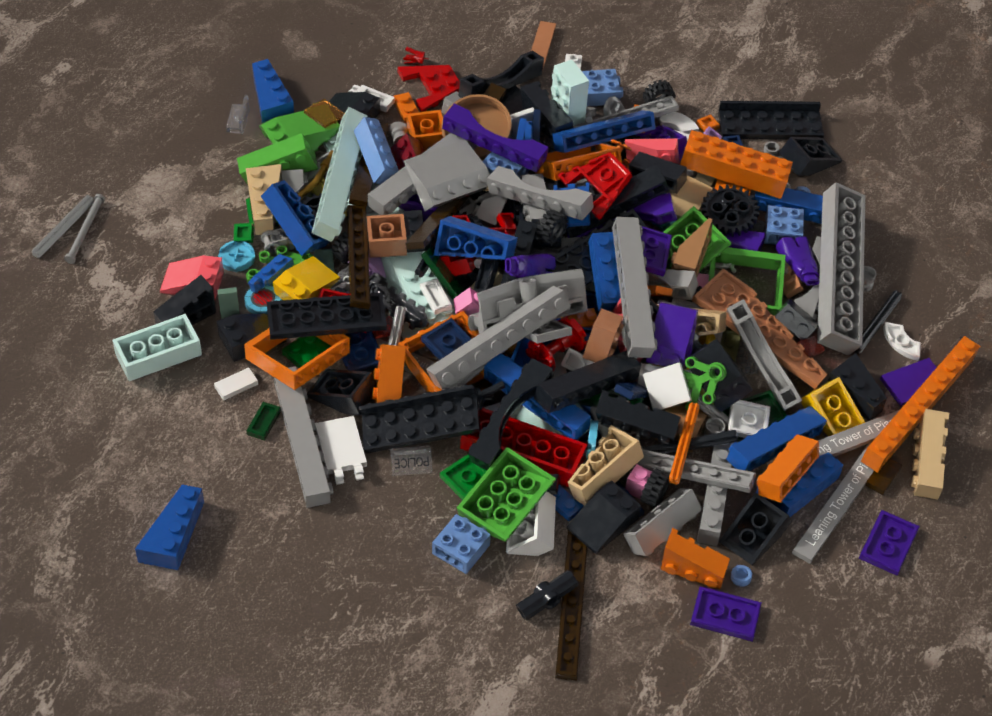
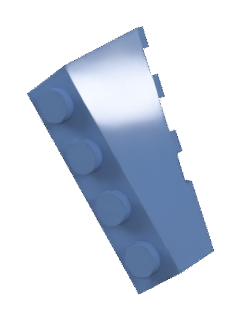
M364 117L355 128L354 134L373 183L381 185L399 170L379 120Z

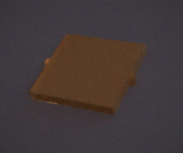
M325 98L317 103H313L312 106L304 110L307 116L324 128L333 123L336 124L345 114Z

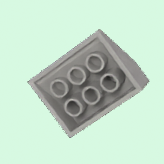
M466 140L404 160L425 211L488 188L487 177L490 173Z

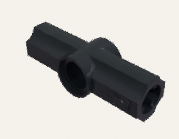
M567 570L550 582L543 581L535 587L534 593L516 604V608L523 619L527 621L545 608L549 610L556 607L560 603L561 597L579 586L578 581L572 572Z

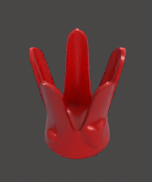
M410 47L405 48L407 52L415 55L407 54L403 60L410 62H404V64L419 63L423 65L424 59L429 60V58H425V52L417 51Z

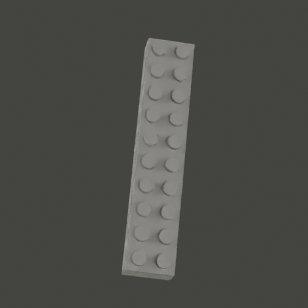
M835 182L823 192L817 343L850 355L862 346L865 195Z

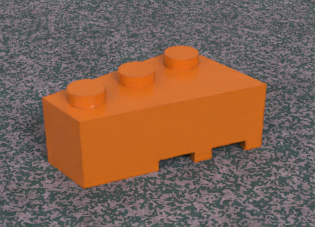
M672 527L665 546L661 570L671 575L675 574L684 577L689 581L705 584L710 588L721 589L730 558L708 546L705 549L695 544V539L689 537L687 540L678 535V530Z

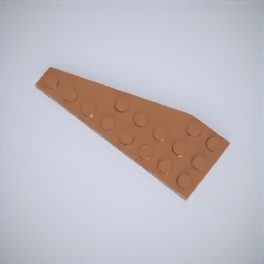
M724 268L694 295L692 301L699 307L717 311H726L728 307L744 299L779 364L814 389L825 380L826 372L813 358L806 355L804 352L805 348L793 340V334L767 310L768 306L764 301L760 302L756 297L757 293ZM727 314L726 326L739 334Z

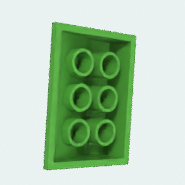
M695 206L663 232L672 235L666 269L672 268L673 263H671L673 253L677 252L679 246L707 220ZM713 224L712 236L700 271L731 245V242Z
M506 447L457 506L458 514L469 519L471 523L479 528H484L491 536L506 542L556 481V478Z

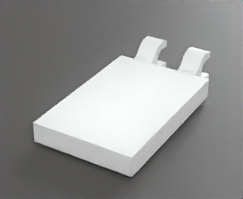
M354 416L315 423L316 432L320 440V448L324 454L325 466H327L329 474L334 473L336 485L344 483L343 471L353 470L356 481L364 479L363 467H367V461Z

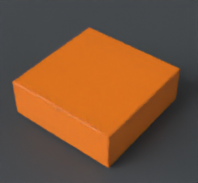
M711 114L696 121V125L703 132L709 126L715 131L720 129V124Z

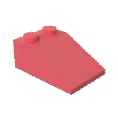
M625 139V144L632 149V151L626 150V157L630 163L638 152H642L680 165L678 139Z
M203 255L169 263L160 293L175 295L198 276L202 275L213 288L214 300H216L217 290L220 287L224 274L222 258Z

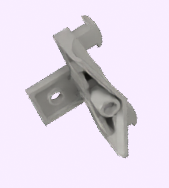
M582 269L526 276L478 292L479 312L468 317L469 329L471 331L478 329L480 334L544 291L555 286L564 291L571 307L525 338L538 344L572 335V327L554 319L588 311Z

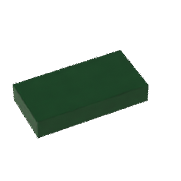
M262 402L246 430L247 435L265 441L281 413V407Z

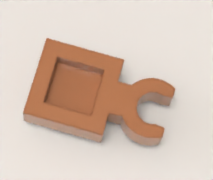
M790 266L788 267L789 272L784 275L783 292L788 299L804 290L800 279Z

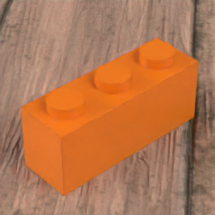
M382 344L380 349H376L375 359L379 361L378 368L374 370V380H377L376 388L373 387L372 399H375V403L401 398L405 346Z

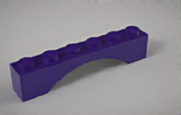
M455 103L443 117L442 129L534 172L539 170L547 158L548 146L533 139L516 140L494 134L480 125L472 116L470 110Z
M670 193L661 194L633 208L642 221L662 225L678 220ZM601 224V225H599V226H597V227H595V228L600 229V228H602V227H604V226H603V224ZM591 229V230H589V231H587V232H585V233H583V234H581V235H579V236H577V237L588 236L589 232H591L593 229Z

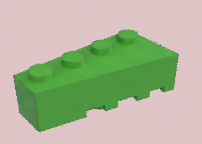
M302 133L237 158L239 173L246 184V168L282 164V171L303 169V172L319 170L316 154Z

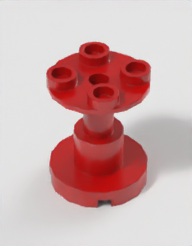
M564 316L558 321L572 327V335L554 339L546 346L543 343L537 344L530 340L528 348L525 350L530 359L533 358L551 367L553 372L556 368L553 355L556 352H564L569 348L580 352L586 348L588 340L585 341L584 339L587 335L582 326L573 318L569 320V316Z

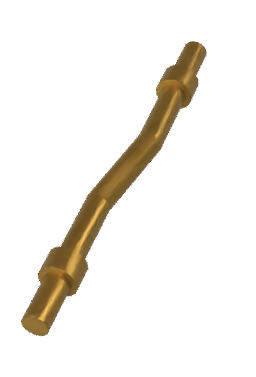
M333 150L321 162V168L315 178L297 193L301 197L300 202L303 197L319 185L326 171H328Z

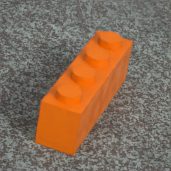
M798 434L789 441L784 450L779 452L777 458L768 465L765 472L759 475L756 483L758 495L781 503L818 459L819 441Z

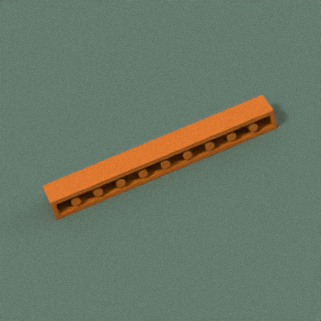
M964 336L867 447L861 462L878 473L921 422L925 409L931 410L973 361L980 345Z

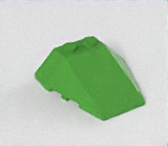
M327 105L274 117L259 125L264 136L272 144L302 133L314 153L319 150L318 147L323 142L327 143L335 136L340 127V124Z

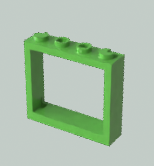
M728 247L709 263V281L714 277L716 262L777 270L774 306L767 305V310L775 316L782 307L786 255Z

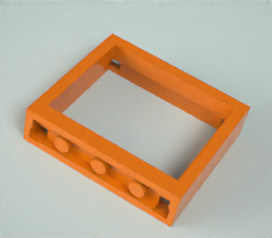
M601 143L595 145L596 151H591L589 146L567 153L549 152L545 162L535 174H543V177L558 181L560 180L558 177L559 173L564 172L565 174L570 172L573 167L584 166L589 163V160L611 152L622 163L620 148Z
M464 311L451 315L448 319L442 322L439 321L426 330H420L417 334L405 338L398 343V346L406 347L404 363L426 392L441 391V389L434 385L411 353L426 346L421 341V336L450 318L471 339L479 335L478 329L473 331L469 329L468 316ZM484 369L466 385H472L484 379Z
M268 328L244 344L245 357L254 365L293 390H296L350 353V338L345 334L316 336L331 345V347L293 372L265 354L286 340H270Z

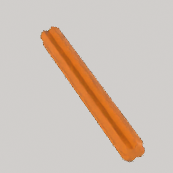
M691 402L689 404L669 476L671 484L677 485L680 483L700 405L698 403Z

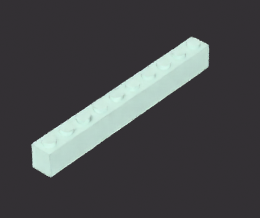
M348 107L341 119L311 232L332 242L335 236L338 237L342 231L340 224L343 223L345 218L343 212L346 211L348 206L346 201L351 194L349 189L353 185V177L357 171L355 166L360 159L358 155L361 149L354 130L361 120L367 117V115Z

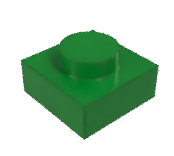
M252 223L234 224L233 241L253 243L254 225Z

